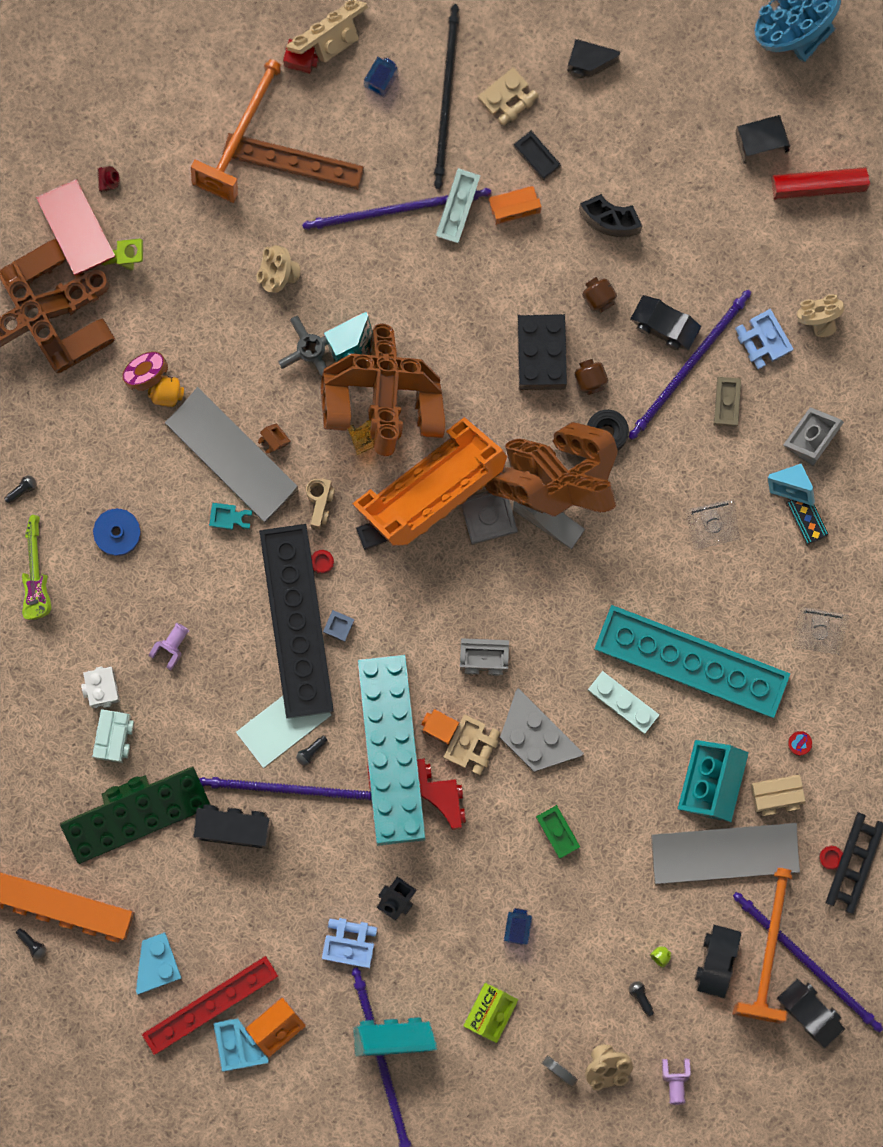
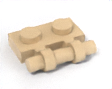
M513 67L478 96V99L492 115L501 110L503 115L498 118V121L504 126L509 121L513 122L525 108L529 109L539 95L535 90H532L527 95L523 92L528 87V83ZM517 97L519 102L512 108L508 107L507 104Z
M464 714L443 758L463 768L466 767L470 760L475 763L472 772L481 775L484 767L487 768L490 762L488 758L493 748L496 749L499 743L497 739L501 732L492 728L489 736L482 733L486 724ZM478 740L484 743L480 755L473 753Z

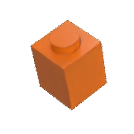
M434 709L431 714L429 712L426 713L421 725L424 726L423 733L449 745L460 722Z

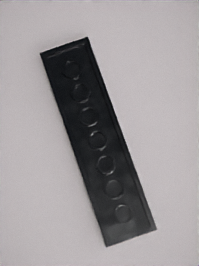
M307 524L259 530L286 719L334 712Z

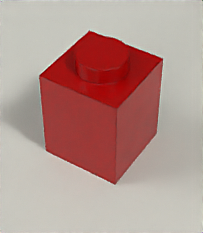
M314 46L302 54L288 51L286 47L283 58L285 68L311 74L313 67L317 68L319 58Z

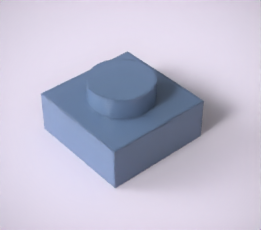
M332 610L323 633L345 642L355 620Z

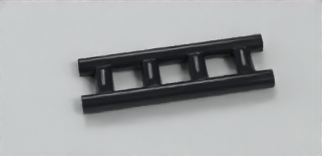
M857 812L825 902V904L834 906L836 900L847 904L845 912L853 915L855 914L883 834V822L877 821L875 827L864 823L866 815ZM860 832L871 836L867 850L856 846ZM852 854L863 859L859 872L848 868ZM844 877L855 881L851 895L840 891Z

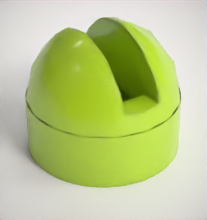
M660 946L651 952L650 957L660 967L664 968L671 960V952L668 951L667 947Z

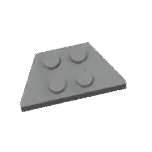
M519 688L516 690L500 739L533 772L579 758L584 754Z

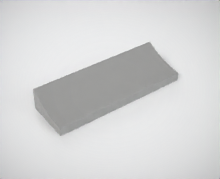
M198 387L165 422L264 523L298 491V486Z
M797 823L651 835L655 884L774 875L777 872V868L792 870L791 873L800 872Z

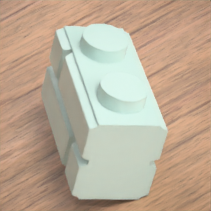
M101 710L92 755L94 759L123 763V759L128 758L130 744H126L128 734L132 735L134 729V721L131 720L130 714Z

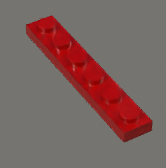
M264 956L141 1035L153 1054L156 1055L279 976L267 956Z

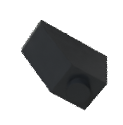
M575 39L567 71L571 72V75L576 78H584V76L590 78L618 63L620 51Z

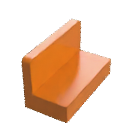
M533 186L489 198L496 225L541 213V203L539 198L537 199Z
M280 998L247 1026L246 1031L262 1051L270 1057L305 1028L306 1025L284 998Z

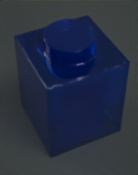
M377 56L364 78V87L385 97L398 75L396 63L389 58L384 57L382 59Z
M514 908L513 912H508L504 942L528 945L532 916L527 915L528 910Z

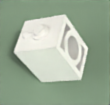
M97 667L93 671L83 673L85 684H81L83 696L88 698L89 705L92 708L99 706L107 708L113 703L120 702L115 673L112 667Z

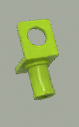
M139 238L117 241V249L112 250L115 258L101 265L118 264L128 270H134V263L143 262V240ZM130 245H135L137 247V254L135 256L134 247Z

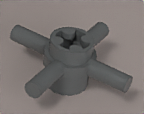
M295 316L290 319V322L300 338L297 343V351L282 358L278 363L281 369H284L302 359L307 363H314L322 377L323 370L327 367L322 359L325 353V346L327 345L325 336L320 338L315 334H308L299 316ZM311 343H316V352L312 354L310 350L304 351V347L311 345Z

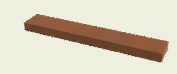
M228 133L223 153L233 136L232 133ZM244 136L232 157L235 160L359 190L364 166Z

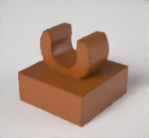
M277 423L266 426L260 432L262 437L258 440L259 444L267 441L270 445L269 449L265 451L267 454L284 448L291 442Z

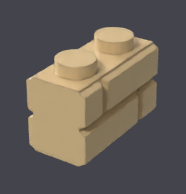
M800 775L751 784L756 813L762 812V816L777 814L776 809L786 808V812L800 810V805L805 804Z

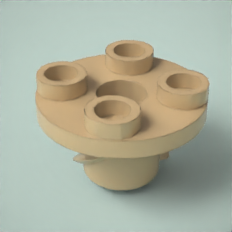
M278 245L266 247L263 251L260 270L257 272V282L261 283L266 291L277 293L284 288L286 283H295L299 279L300 265L295 261H291L289 252L285 247Z
M830 294L823 299L815 301L808 299L801 302V308L797 312V317L800 323L813 325L816 336L828 337L835 333L836 324L834 319L841 316L845 308L837 295Z
M608 1044L599 1045L592 1051L591 1057L593 1061L586 1068L585 1077L593 1090H600L614 1085L622 1086L629 1081L628 1076L633 1070L630 1056L625 1053L614 1052L613 1046Z

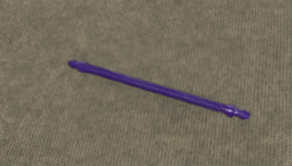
M476 188L473 201L479 200L478 197L490 196L492 194L491 189L477 190ZM448 196L434 197V199L428 198V200L422 199V201L417 200L416 202H407V204L401 203V205L384 206L378 209H369V211L363 210V212L357 211V213L352 212L351 214L348 213V215L346 213L345 215L342 214V216L336 215L322 219L318 217L315 218V221H305L302 226L306 230L315 227L323 229V227L331 226V224L337 225V223L343 224L357 220L360 221L363 218L369 219V217L387 216V214H398L399 212L419 210V208L425 209V207H434V205H446Z
M750 290L743 291L742 296L734 300L733 306L729 308L727 313L721 318L722 320L712 329L709 336L705 338L703 343L696 349V352L684 364L685 366L679 370L677 375L666 386V389L653 402V405L641 417L642 419L637 420L635 428L629 432L631 440L637 438L640 431H644L647 428V423L651 421L653 416L660 410V407L664 405L666 400L677 389V386L690 373V370L702 358L701 356L707 352L709 347L715 342L714 340L720 336L722 331L728 326L727 324L733 320V317L745 307L746 300L751 297Z
M206 777L199 778L203 787L211 786L212 789L227 787V789L233 788L237 790L250 791L252 789V791L261 790V792L264 790V792L273 791L275 793L276 791V793H298V795L301 793V795L310 794V796L319 795L320 797L322 795V797L328 796L332 798L344 797V799L347 797V799L356 798V800L359 798V800L368 799L372 801L371 791L365 792L364 790L359 792V790L353 791L352 789L340 790L339 788L337 790V788L328 789L326 787L325 789V787L316 788V786L313 788V786H291V784L288 786V784L279 785V783L270 784L269 782L267 784V782L261 783L257 781L245 782V780L242 782V780L233 781V779L230 781V779L221 780L219 777H212V779H207Z
M736 892L733 897L736 902L742 905L741 909L745 912L747 911L752 917L754 916V919L761 923L769 932L770 920L765 918L766 916H763V913L761 914V911L754 907V903L751 900L747 901L741 893ZM781 930L778 932L777 940L784 947L786 946L790 953L798 957L797 959L800 962L802 961L804 966L809 968L811 972H814L813 974H816L818 979L823 981L827 987H830L829 989H832V992L839 996L843 1002H846V1005L848 1004L857 1015H860L859 1017H862V1021L866 1025L870 1024L873 1030L877 1032L883 1030L882 1024L874 1019L875 1016L871 1012L869 1013L867 1010H864L865 1008H862L860 1003L855 1001L850 994L848 995L846 990L841 989V986L834 982L835 980H832V977L830 978L821 967H818L819 965H816L805 952H802L789 937L781 933Z
M356 967L352 970V976L355 979L353 985L356 991H358L357 994H359L358 997L361 1000L360 1003L363 1009L362 1012H364L363 1015H365L364 1018H366L365 1021L373 1020L374 1015L371 1011L372 1008H370L371 1005H369L370 1002H368L369 999H367V990H365L366 982L365 980L362 981V973ZM376 1055L379 1072L382 1076L381 1079H383L382 1082H384L383 1085L386 1088V1097H388L387 1100H389L388 1103L391 1106L392 1118H394L393 1121H395L394 1124L397 1127V1136L400 1140V1143H398L399 1147L412 1146L411 1141L407 1138L408 1135H406L407 1132L404 1129V1121L402 1120L403 1117H401L402 1114H400L401 1111H399L400 1108H398L399 1105L396 1099L397 1096H395L396 1093H394L395 1090H393L394 1087H392L393 1083L388 1071L386 1057L384 1055Z

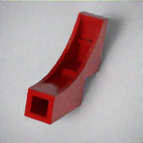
M425 758L417 759L421 797L433 804L444 815L452 830L462 829L461 823H466L465 810L459 807V799H463L462 784L457 785L456 779L427 782L428 778H432L430 764H425ZM367 765V767H368V777H369V786H370V791H371L370 775H369V765Z

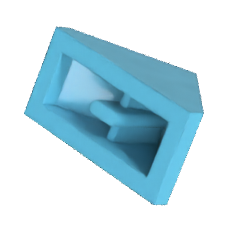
M802 464L769 474L768 484L770 493L814 505L813 486Z

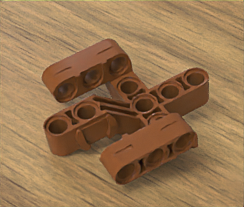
M53 239L0 270V279L16 306L0 316V347L31 331L53 370L58 374L109 346L115 341V337L103 318L92 322L63 340L58 336L49 319L68 313L71 316L81 307L90 302L97 301L98 297L108 291L110 283L102 271L92 270L86 274L80 273L75 275L76 278L65 285L62 283L58 284L54 291L35 296L29 286L32 284V281L47 272L49 274L52 273V269L67 260L57 239ZM102 278V285L100 287H93L92 282L94 279ZM21 288H25L27 290L26 295L22 298H17L16 292ZM75 290L83 291L79 299L72 298V293ZM30 309H38L37 316L34 318L27 317ZM16 320L18 322L17 327L13 330H8V322ZM42 329H50V334L46 338L39 337V332Z
M383 323L374 326L369 345L370 355L350 354L324 368L321 379L324 429L347 431V428H350L351 408L348 386L373 388L372 405L368 408L369 421H371L370 435L377 454L381 456L392 455L395 452L397 440L402 435L403 421H399L401 407H396L398 390L416 391L415 410L418 411L417 426L420 428L421 437H444L445 414L440 384L441 379L422 359L397 357L395 334L391 326Z
M571 422L556 431L552 441L558 450L586 458V460L570 470H567L560 462L550 446L525 439L511 440L505 445L511 467L504 466L503 471L485 486L486 490L492 495L516 501L535 511L554 517L573 505L601 513L611 511L616 507V501L608 478L618 453L615 439L606 430Z

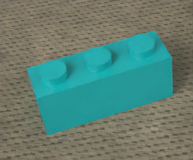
M695 740L678 810L711 819L732 822L749 752L732 745Z
M422 1017L407 1018L408 1023H398V1019L384 1020V1024L375 1025L374 1020L360 1021V1026L353 1027L355 1057L422 1053L437 1050L430 1021L422 1022Z

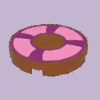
M156 351L146 352L131 360L123 371L122 379L130 390H147L161 381V375L168 370V363L161 353Z

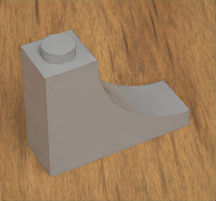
M516 501L513 502L512 510L571 550L585 531L583 527L563 512L554 517L535 511Z

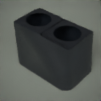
M780 115L739 125L736 128L735 134L743 164H746L743 146L746 156L783 146L785 153L790 150L791 146Z

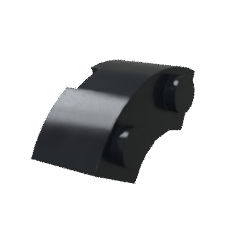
M602 194L580 203L579 212L591 227L603 234L613 237H630L640 234L643 226L633 205L627 207L614 206L606 201Z
M645 295L641 297L630 318L631 321L638 325L636 327L638 331L646 335L650 333L666 341V345L674 350L682 348L689 351L702 327L690 315L668 306L660 299Z
M713 924L711 934L706 933L703 947H706L702 967H697L694 978L695 981H698V992L725 999L733 973V964L739 949L741 931Z
M796 979L776 999L803 1026L805 1031L825 1049L845 1030L840 1023L842 1017L833 1008L828 1010L815 996L818 992L810 983L804 985L799 979Z

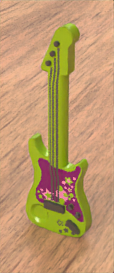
M34 514L29 518L25 538H28L30 578L28 574H22V582L25 588L22 614L28 620L42 618L51 611V601L46 588L48 576L41 574L40 577L37 537L39 536L38 523L40 518Z

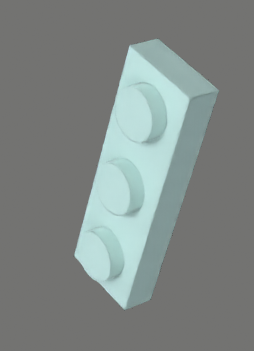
M457 168L436 236L456 243L459 242L480 175Z
M603 671L588 689L591 694L643 734L648 731L659 716L657 712Z

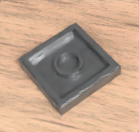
M485 491L471 495L466 502L461 504L472 545L518 533L509 499L498 497Z

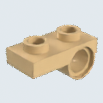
M313 479L306 486L308 499L315 503L311 528L321 530L322 524H327L329 511L326 510L328 501H333L335 488H332L331 480ZM315 486H320L324 489L323 494L319 497L311 494V489Z

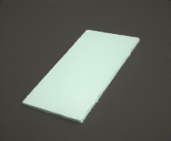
M282 696L236 731V733L264 768L329 718L331 713L286 719Z

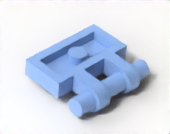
M771 309L749 320L753 329L746 331L743 324L735 328L739 335L738 340L740 344H744L749 353L748 358L751 363H755L758 370L766 366L762 359L763 356L768 354L773 362L793 351L792 345ZM756 336L763 345L758 350L752 341V338Z
M339 918V920L329 919L328 928L336 929L337 933L336 937L326 935L322 959L370 968L374 944L365 942L366 935L376 937L377 927L368 926V923L361 922V924L347 922V919ZM344 932L358 933L357 941L343 938Z

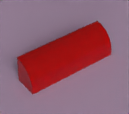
M866 167L771 176L774 200L867 192L870 186Z

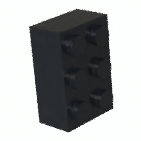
M565 314L518 315L519 390H566Z
M203 805V809L197 808L193 834L196 840L268 849L272 820L270 817H267L265 812L252 811L251 815L243 814L242 809L227 808V812L219 811L220 808L213 805Z

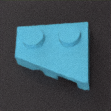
M166 933L142 941L136 986L137 995L182 979Z
M239 1019L213 1023L222 1072L269 1063L268 1058L245 1030Z

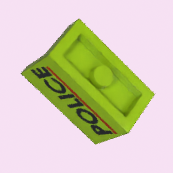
M484 983L463 1027L497 1043L518 999Z

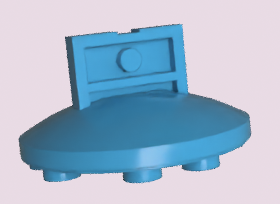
M771 0L759 11L760 16L755 26L756 39L768 51L784 52L793 50L798 59L805 62L816 51L817 47L835 30L831 22L839 11L841 0H777L779 6L775 10L770 5L775 0Z

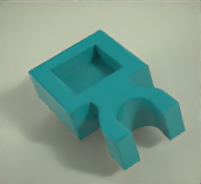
M212 502L209 527L233 530L234 524L243 529L250 530L251 525L243 523L242 518L244 516L252 517L253 512L251 510L236 512L235 505Z

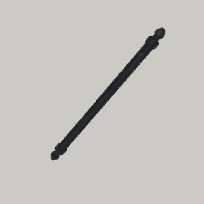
M458 4L451 6V16L448 17V46L446 49V66L438 133L439 141L437 144L436 167L433 174L436 176L434 181L436 189H441L443 185L442 177L445 176L444 161L446 158L449 109L452 94L451 86L453 83L457 29L460 21L458 17Z

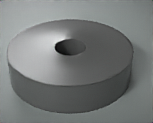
M548 1055L542 1061L545 1067L571 1087L578 1081V1078Z

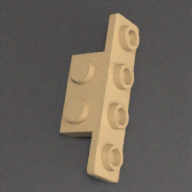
M358 0L345 2L343 7L329 13L327 18L313 24L305 33L294 37L293 41L286 45L287 50L302 54L314 46L319 61L327 62L359 39L352 19L368 8L367 3Z

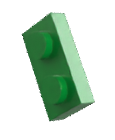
M557 805L536 816L538 823L559 859L580 848L578 841Z

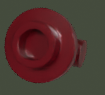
M112 166L98 168L99 192H108V190L116 189L120 181L118 171Z

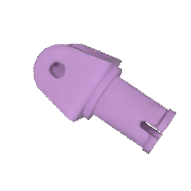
M176 623L166 640L155 643L149 653V657L153 659L161 647L174 654L166 667L172 670L181 657L178 647L189 630L183 625Z
M662 1059V1078L669 1083L670 1104L672 1105L685 1104L684 1082L690 1077L689 1059H684V1074H668V1060Z

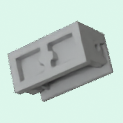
M461 638L460 670H465L464 674L477 675L479 671H489L488 675L501 676L503 672H508L509 640Z

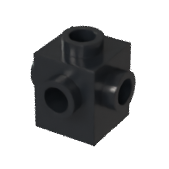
M397 876L390 887L385 885L379 893L378 897L381 900L376 908L397 921L401 914L406 916L412 908L413 903L411 899L417 889Z

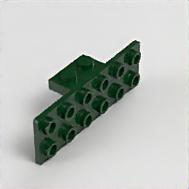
M191 766L152 784L149 783L146 775L142 777H134L128 783L121 786L110 787L101 794L104 802L103 805L61 822L60 827L77 863L81 864L196 814L197 808L203 809V805L211 804L195 768Z

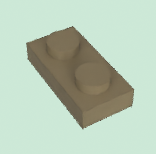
M717 377L713 425L738 426L741 379Z

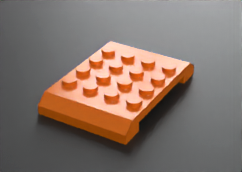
M465 417L446 431L450 439L384 490L376 494L370 489L352 503L356 510L392 545H408L420 534L427 532L437 521L445 518L455 507L466 502L473 493L484 488L490 480L503 471L507 460V455L503 449Z

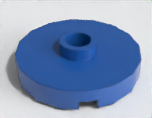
M119 508L107 510L95 521L93 528L94 541L99 549L108 555H126L135 549L140 540V524L135 516L127 510ZM120 528L121 533L115 536L112 534L113 529Z

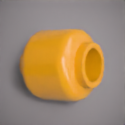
M161 375V381L148 389V397L152 399V403L155 405L174 407L177 401H182L184 387L180 386L178 378Z

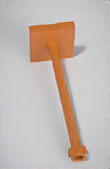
M272 59L265 63L264 68L266 72L216 169L194 159L191 165L192 185L232 203L235 202L238 196V180L224 172L274 75H279L281 72V64Z
M777 868V872L774 873V876L778 877L757 1001H754L753 1005L741 1002L736 1003L733 1007L732 1015L778 1024L786 1021L787 1011L768 1008L769 1004L766 1001L787 880L792 879V870Z

